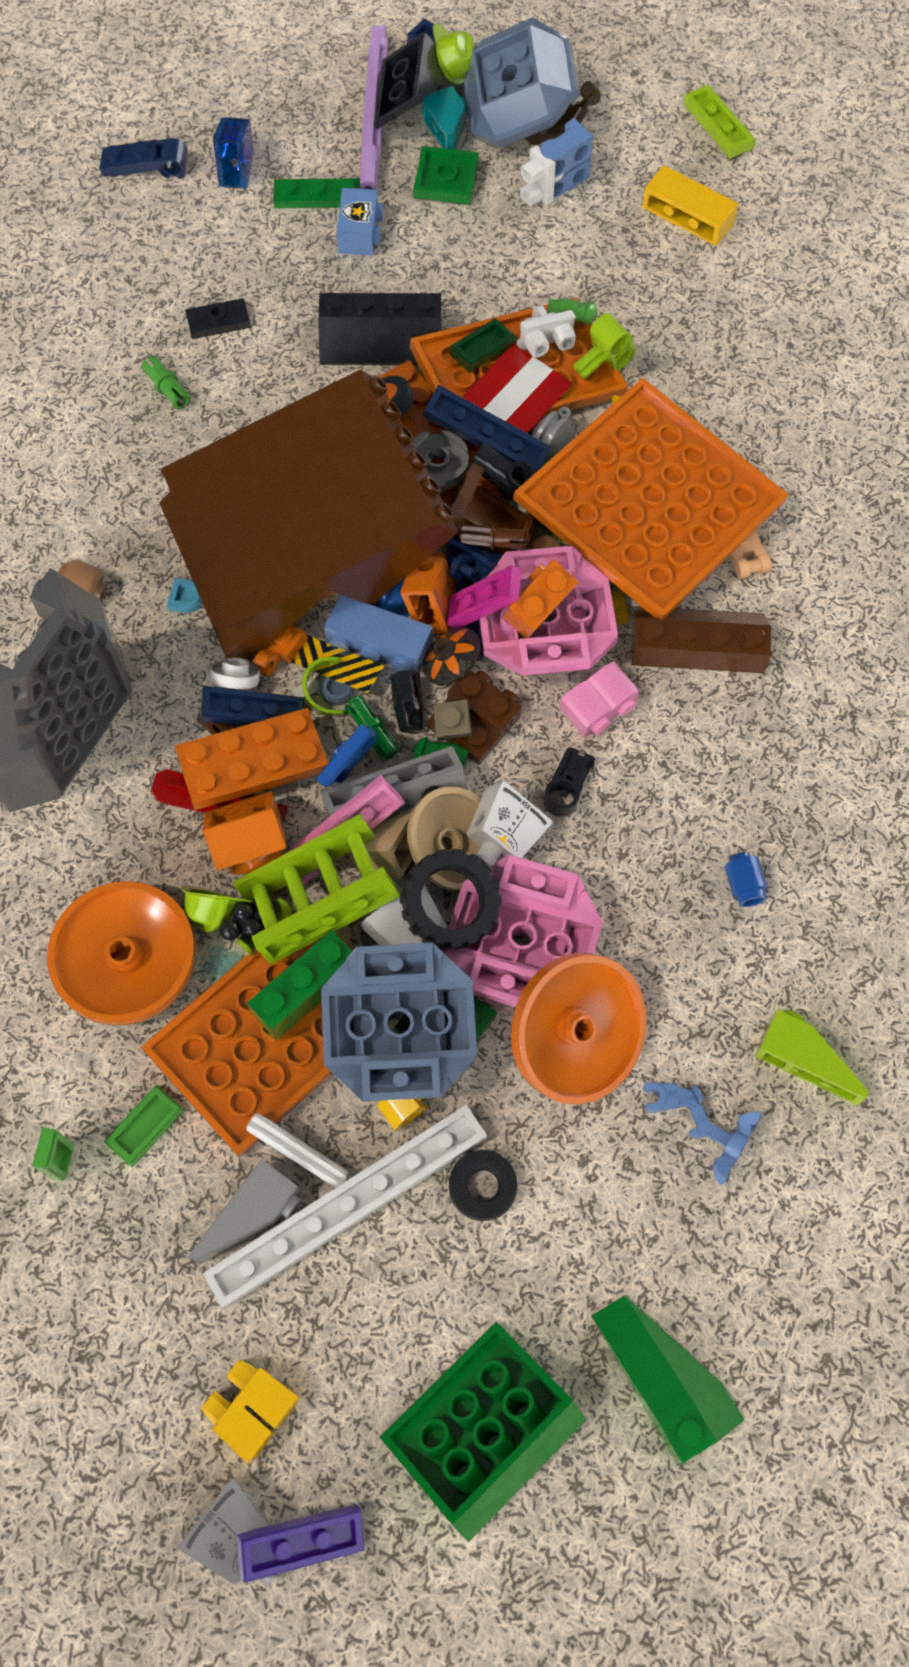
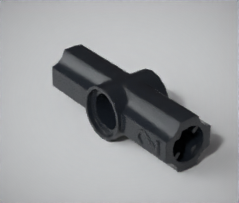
M484 442L480 445L468 466L470 468L472 463L475 462L485 468L482 477L496 485L500 495L509 501H515L513 499L514 492L535 474L534 469L527 462H513Z

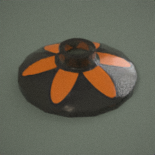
M466 627L452 628L441 634L431 644L424 659L423 671L426 678L432 684L439 686L450 685L462 679L473 668L479 657L481 649L479 637L472 629Z

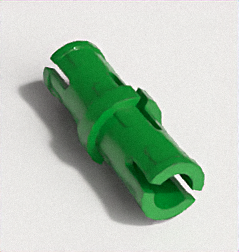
M362 695L352 698L344 708L354 719L358 727L361 724L367 725L380 734L373 748L381 761L385 762L394 757L396 753H399L400 748L387 733L382 718H377Z

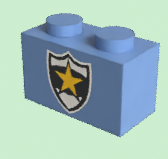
M342 188L336 232L338 254L373 256L374 245H380L381 227L377 226V222H383L384 209L383 203H378V190Z

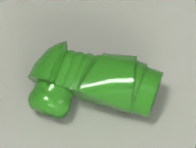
M566 298L550 299L547 313L554 312L555 314L572 310L575 315V321L584 322L586 326L592 324L598 315L597 306L591 301L580 303L579 300Z

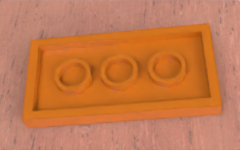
M308 708L174 745L194 810L318 775L328 765Z

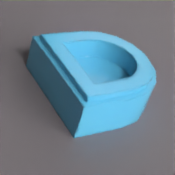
M175 578L167 603L168 610L182 613L197 611L203 603L194 582Z

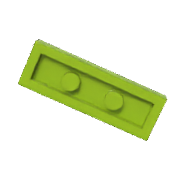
M709 84L685 94L683 102L685 107L729 159L754 148L755 138Z

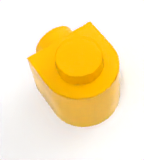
M422 1099L380 1101L377 1108L396 1132L428 1109V1106Z

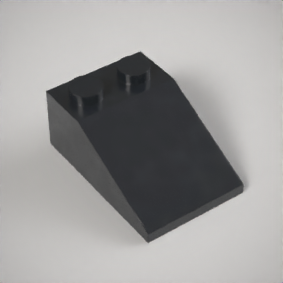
M426 33L421 34L383 59L373 125L375 128L379 129L420 104L445 77L437 59L436 43Z

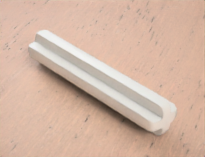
M256 1113L248 1122L246 1130L334 1188L346 1181L349 1174L346 1169L266 1117Z

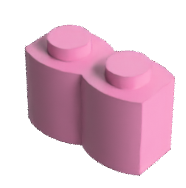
M613 661L594 673L588 680L581 682L568 691L561 698L560 710L584 738L591 733L597 736L610 726L611 719L619 714L624 717L636 708L639 689Z

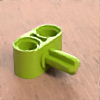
M610 313L602 314L590 329V337L594 347L580 358L573 367L583 379L589 377L605 361L610 363L616 370L622 369L631 361L635 354L632 335Z

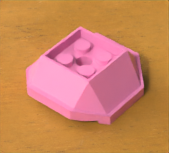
M573 546L505 552L497 566L487 577L510 565L516 566L521 569L520 589L525 591L532 583L528 577L540 563L547 567L555 559L579 583L547 617L552 621H543L529 638H524L502 617L509 606L480 618L479 623L484 656L522 676L591 669L617 643L618 631L609 578L593 564L582 558V554Z
M508 854L490 867L493 871L490 874L493 879L497 878L499 882L498 895H501L502 898L501 906L498 907L499 916L492 925V929L472 945L460 950L448 949L442 950V952L473 980L474 995L516 1007L518 999L528 982L546 964L567 954L582 952L594 954L603 922L585 891V886L578 874ZM468 879L462 884L448 929H461L469 925L477 916L479 895L473 883ZM518 934H525L531 939V943L521 946L516 944L512 938Z

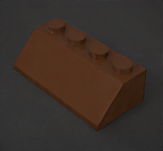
M633 606L632 666L749 673L765 672L771 657V625L764 613L676 608L666 618L661 620L653 617L641 606Z

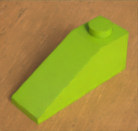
M776 1010L768 1023L754 1057L855 1105L863 1102L868 1096V1089L811 1024L804 1022V1018L800 1014L790 1010Z

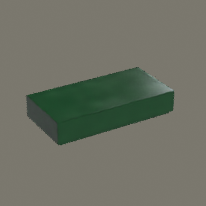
M494 318L452 344L449 348V355L468 373H471L506 351L512 344H515L516 336L499 320Z

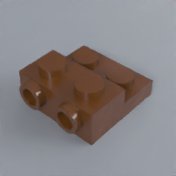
M467 669L447 691V699L443 703L467 700L469 702L472 736L446 739L445 741L458 743L463 749L469 751L468 757L480 765L521 717L522 706L519 704L520 700L515 693L508 689L501 692L495 688L493 680L488 674L480 670L475 674L470 669ZM433 713L426 721V727L436 733Z

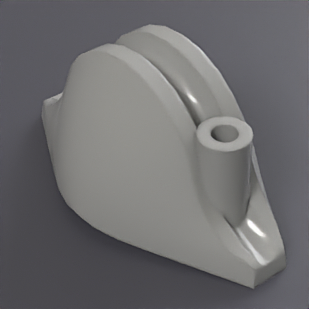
M568 407L560 408L559 413L553 411L546 415L530 433L531 436L551 446L544 463L551 460L575 438L576 419L571 417V410Z

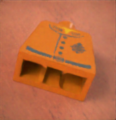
M442 552L433 553L406 576L400 591L411 619L433 626V634L450 633L451 627L447 626L450 596L456 593L455 581L449 574L450 568L446 561L447 555Z

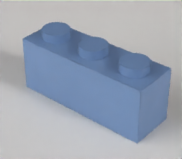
M339 595L324 626L326 641L331 646L351 650L374 662L379 660L388 663L398 672L412 670L419 673L433 643V626L343 595Z

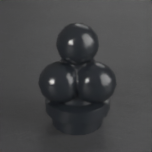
M255 899L251 900L252 903L238 902L233 908L235 920L227 919L220 924L219 933L224 940H236L240 935L252 939L251 936L265 929ZM274 908V911H275V914H276V917H277V920H278V915H277V912H276V910H275V908Z

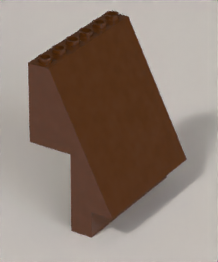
M358 370L161 468L170 492L159 504L227 658H242L249 662L252 661L261 650L268 647L330 591L373 606L382 596L387 594L459 532L452 520L454 513L440 497L439 492L441 489L438 483L428 474L425 468L427 462L422 454L415 449L412 443L414 437L409 429L402 424L399 418L401 412L389 399L386 393L388 387L379 376H371L362 370Z

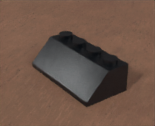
M319 293L320 365H401L408 360L413 365H418L410 349V339L441 331V293Z

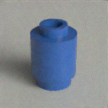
M741 852L729 858L730 862L724 866L734 900L739 902L740 907H751L766 901L768 886L759 857L750 856L749 852Z

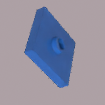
M361 724L347 741L344 740L332 754L333 759L316 780L324 787L340 785L379 739L380 734L372 727Z

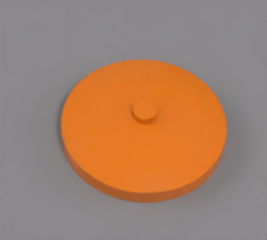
M121 881L108 883L78 897L59 917L48 943V972L59 996L70 1008L84 1018L105 1025L121 1026L135 1024L156 1016L169 1007L182 993L194 969L196 941L186 914L180 905L167 893L154 886L140 882Z
M592 953L567 954L542 967L522 991L512 1018V1052L516 1065L525 1081L537 1092L552 1100L574 1105L596 1101L616 1089L635 1066L645 1040L646 1008L637 982L629 971L616 961Z

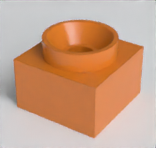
M272 791L205 812L202 832L217 871L228 867L231 874L250 873L284 854L283 849H286V830Z

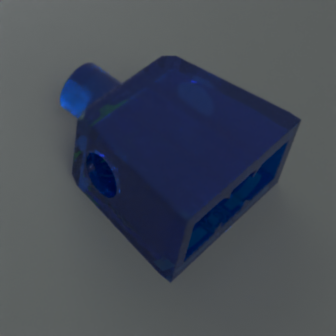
M223 117L220 119L213 135L219 187L247 189L254 155L251 121L245 118ZM234 158L238 160L237 167L231 165V160Z

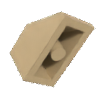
M409 808L381 822L372 830L376 838L364 844L375 871L384 867L393 879H401L413 860L407 839L408 821L413 808Z

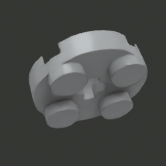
M441 430V434L430 435V431L417 435L412 441L415 449L422 454L427 462L425 468L428 474L438 483L441 489L439 494L445 493L449 488L460 483L469 469V456L467 445L459 436ZM443 457L444 459L443 463L434 464L431 458L439 459Z

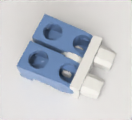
M575 118L565 124V133L556 139L545 141L540 148L537 145L531 148L529 161L521 165V176L528 184L520 188V197L529 206L534 205L540 200L548 205L553 202L554 198L590 178L593 135Z

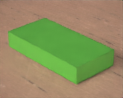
M156 1084L103 1142L133 1168L185 1110Z
M42 1127L32 1167L50 1179L64 1181L67 1177L75 1145L56 1129Z

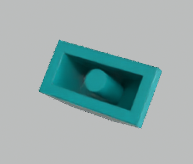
M453 86L426 96L422 101V120L442 148L455 150L465 127L467 105L465 99L457 94Z

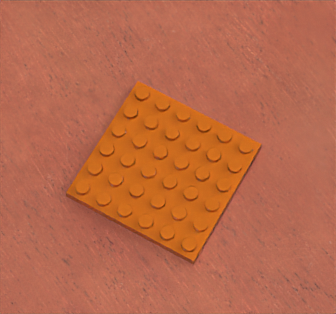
M642 377L514 492L513 499L568 546H573L579 551L585 560L598 568L612 583L649 614L662 620L675 610L786 502L789 494Z

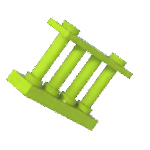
M361 814L344 821L337 827L233 881L234 887L246 900L255 899L265 929L251 937L255 948L271 965L323 938L331 930L336 931L401 896L396 884L384 867L375 871L364 844L376 837ZM352 851L362 878L343 888L332 861ZM320 868L330 895L310 905L301 878ZM288 885L297 912L278 922L269 895Z

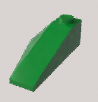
M625 1295L591 1315L676 1464L687 1462L718 1442L744 1421L722 1382Z

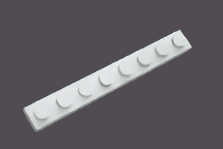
M467 1104L205 1271L203 1275L223 1309L227 1308L487 1139V1135Z

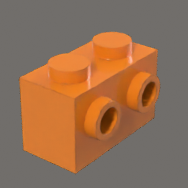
M555 559L547 567L542 563L536 567L528 577L532 583L525 591L519 589L518 601L508 605L509 608L502 616L524 638H529L579 583Z

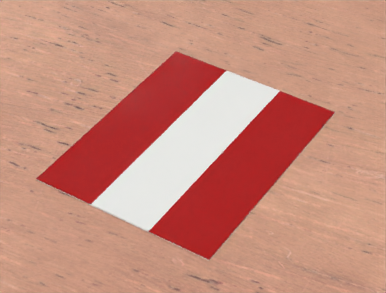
M512 344L462 398L528 433L573 383L515 344Z

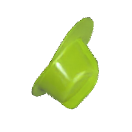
M435 23L433 25V34L439 65L450 82L455 85H461L464 82L465 74L469 71L471 53L474 50L473 38L466 31H453L449 33L442 25Z
M182 886L180 888L185 893L184 913L188 919L193 921L196 927L205 932H213L224 920L231 919L233 908L238 902L252 903L251 900L234 898L206 888L195 886Z

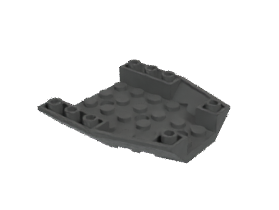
M51 568L43 579L35 583L30 596L39 617L46 620L38 627L36 637L29 647L18 655L13 669L0 664V803L9 812L60 799L132 692L122 651L101 600Z

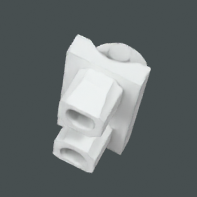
M543 306L534 307L532 317L526 318L520 324L521 334L517 340V346L522 350L528 349L534 358L547 353L549 345L555 342L562 351L572 349L576 339L573 330L575 321L573 311L569 310L555 314L554 312L547 313Z

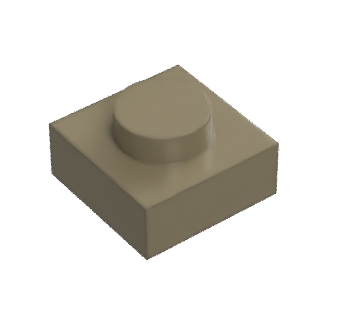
M467 700L433 704L436 738L438 740L472 736L470 708Z

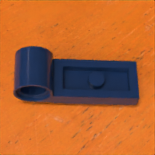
M176 138L111 145L102 149L99 170L103 176L112 177L159 170L165 178L170 179V176L181 179L185 175L188 148L183 141Z

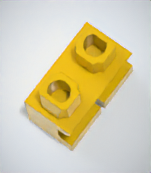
M239 1359L226 1376L241 1390L238 1396L230 1403L218 1391H214L201 1409L214 1424L212 1430L247 1464H252L276 1432L255 1416L248 1407L254 1410L274 1429H279L302 1398L274 1378L261 1367L256 1369L254 1366Z

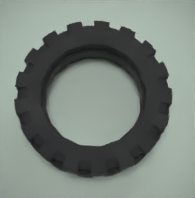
M447 849L438 850L434 854H429L421 859L405 878L402 885L403 890L400 894V904L403 907L401 914L404 921L407 920L410 925L408 928L414 936L417 934L422 938L421 942H432L440 950H460L474 944L492 929V925L498 919V907L501 906L502 902L501 895H498L500 886L497 878L493 879L490 874L493 872L487 864L483 865L479 862L480 858L472 853L466 855L464 850L454 849L453 851H447ZM452 870L464 875L473 883L479 895V910L476 918L469 925L461 929H446L436 925L427 916L422 906L421 892L425 881L437 872Z

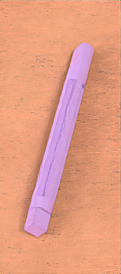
M385 25L372 26L371 39L369 41L360 160L361 189L377 190L383 126L377 129L373 125L382 62L388 56V36Z

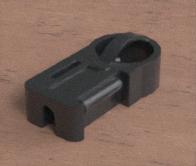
M572 747L567 748L551 782L546 786L543 802L548 812L562 817L568 816L575 811L582 793L583 784L590 768L593 769L595 758L592 755L586 753L583 757L578 755L579 750ZM555 790H562L560 797L566 798L568 793H570L573 801L568 805H559L551 800L549 794Z

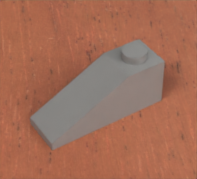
M261 1159L188 1257L201 1265L278 1224L282 1217L290 1218L301 1203V1200L298 1198L301 1190L295 1183Z

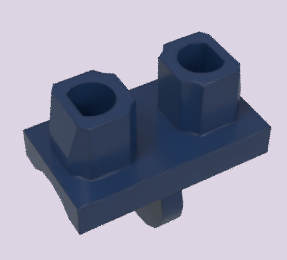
M459 534L454 535L447 541L448 548L445 553L447 555L446 561L450 567V576L455 580L467 577L475 583L485 579L503 556L496 550L488 553L481 549L480 545L462 544Z

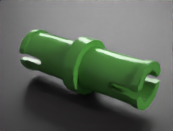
M156 356L148 357L154 365L153 367L144 360L141 368L154 382L155 389L160 394L165 395L176 409L185 408L178 400L179 398L188 406L191 396L178 383V377L172 371L167 370Z

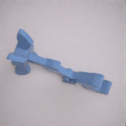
M655 1082L644 1084V1092H654L659 1096V1100L656 1103H647L645 1105L646 1112L657 1113L687 1107L696 1124V1128L690 1130L688 1135L695 1139L707 1137L725 1147L722 1155L714 1159L715 1163L712 1165L717 1182L721 1185L724 1184L728 1178L730 1168L734 1167L748 1142L751 1131H754L761 1116L760 1112H748L740 1115L739 1121H737V1130L731 1135L708 1121L701 1104L704 1097L697 1085H694L692 1090L679 1088L677 1084Z

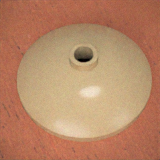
M443 787L428 793L418 801L411 812L407 827L408 845L415 864L420 862L425 856L445 849L442 845V840L447 845V851L460 849L464 850L466 855L471 853L477 854L480 847L468 837L467 832L481 801L479 796L463 788ZM452 870L440 871L428 878L435 885L455 892H460L463 882L467 880L464 875Z

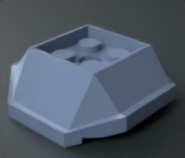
M532 17L480 41L478 48L474 49L471 53L470 67L464 81L472 136L479 141L502 148L556 124L568 106L573 104L580 96L573 48L568 37Z
M432 942L356 947L321 988L324 1066L363 1102L441 1098L477 1058L473 980ZM397 1014H404L410 1019L408 1030L402 1034L393 1033L389 1028L390 1020Z

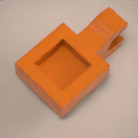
M292 625L268 647L261 650L253 661L254 664L260 666V674L270 678L281 660L291 663L308 639L306 631Z

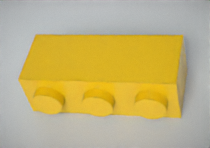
M663 165L645 186L642 208L717 246L734 225L739 203Z

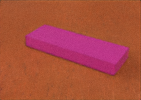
M510 565L451 595L447 626L457 630L518 601L521 569Z

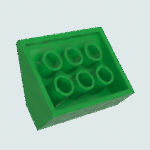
M495 1322L379 1438L451 1525L469 1542L584 1424L586 1418L574 1400Z

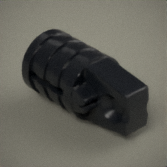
M403 670L392 674L390 682L391 692L393 693L392 700L394 702L393 710L396 714L399 731L416 734L423 730L424 705L420 674L412 670Z

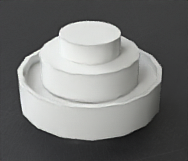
M224 658L222 662L212 664L209 679L217 687L249 691L259 684L260 671L255 666L249 665V661L246 659Z

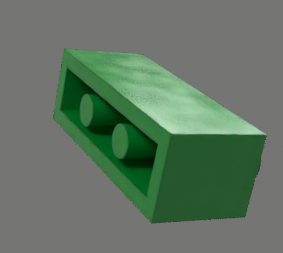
M331 930L247 1002L251 1014L272 1038L277 1041L322 1002L321 988L346 961L352 950Z

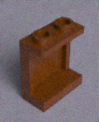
M473 462L458 484L449 504L450 509L454 513L453 522L459 528L463 524L492 526L493 523H497L498 527L527 529V536L524 537L527 538V547L533 536L531 531L538 519L527 510L525 512L519 511L478 485L485 468ZM496 547L495 550L504 555L505 552L517 551L518 549Z

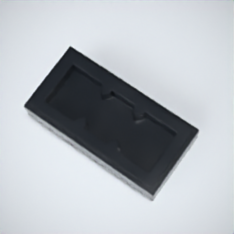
M244 298L185 309L192 340L251 328Z

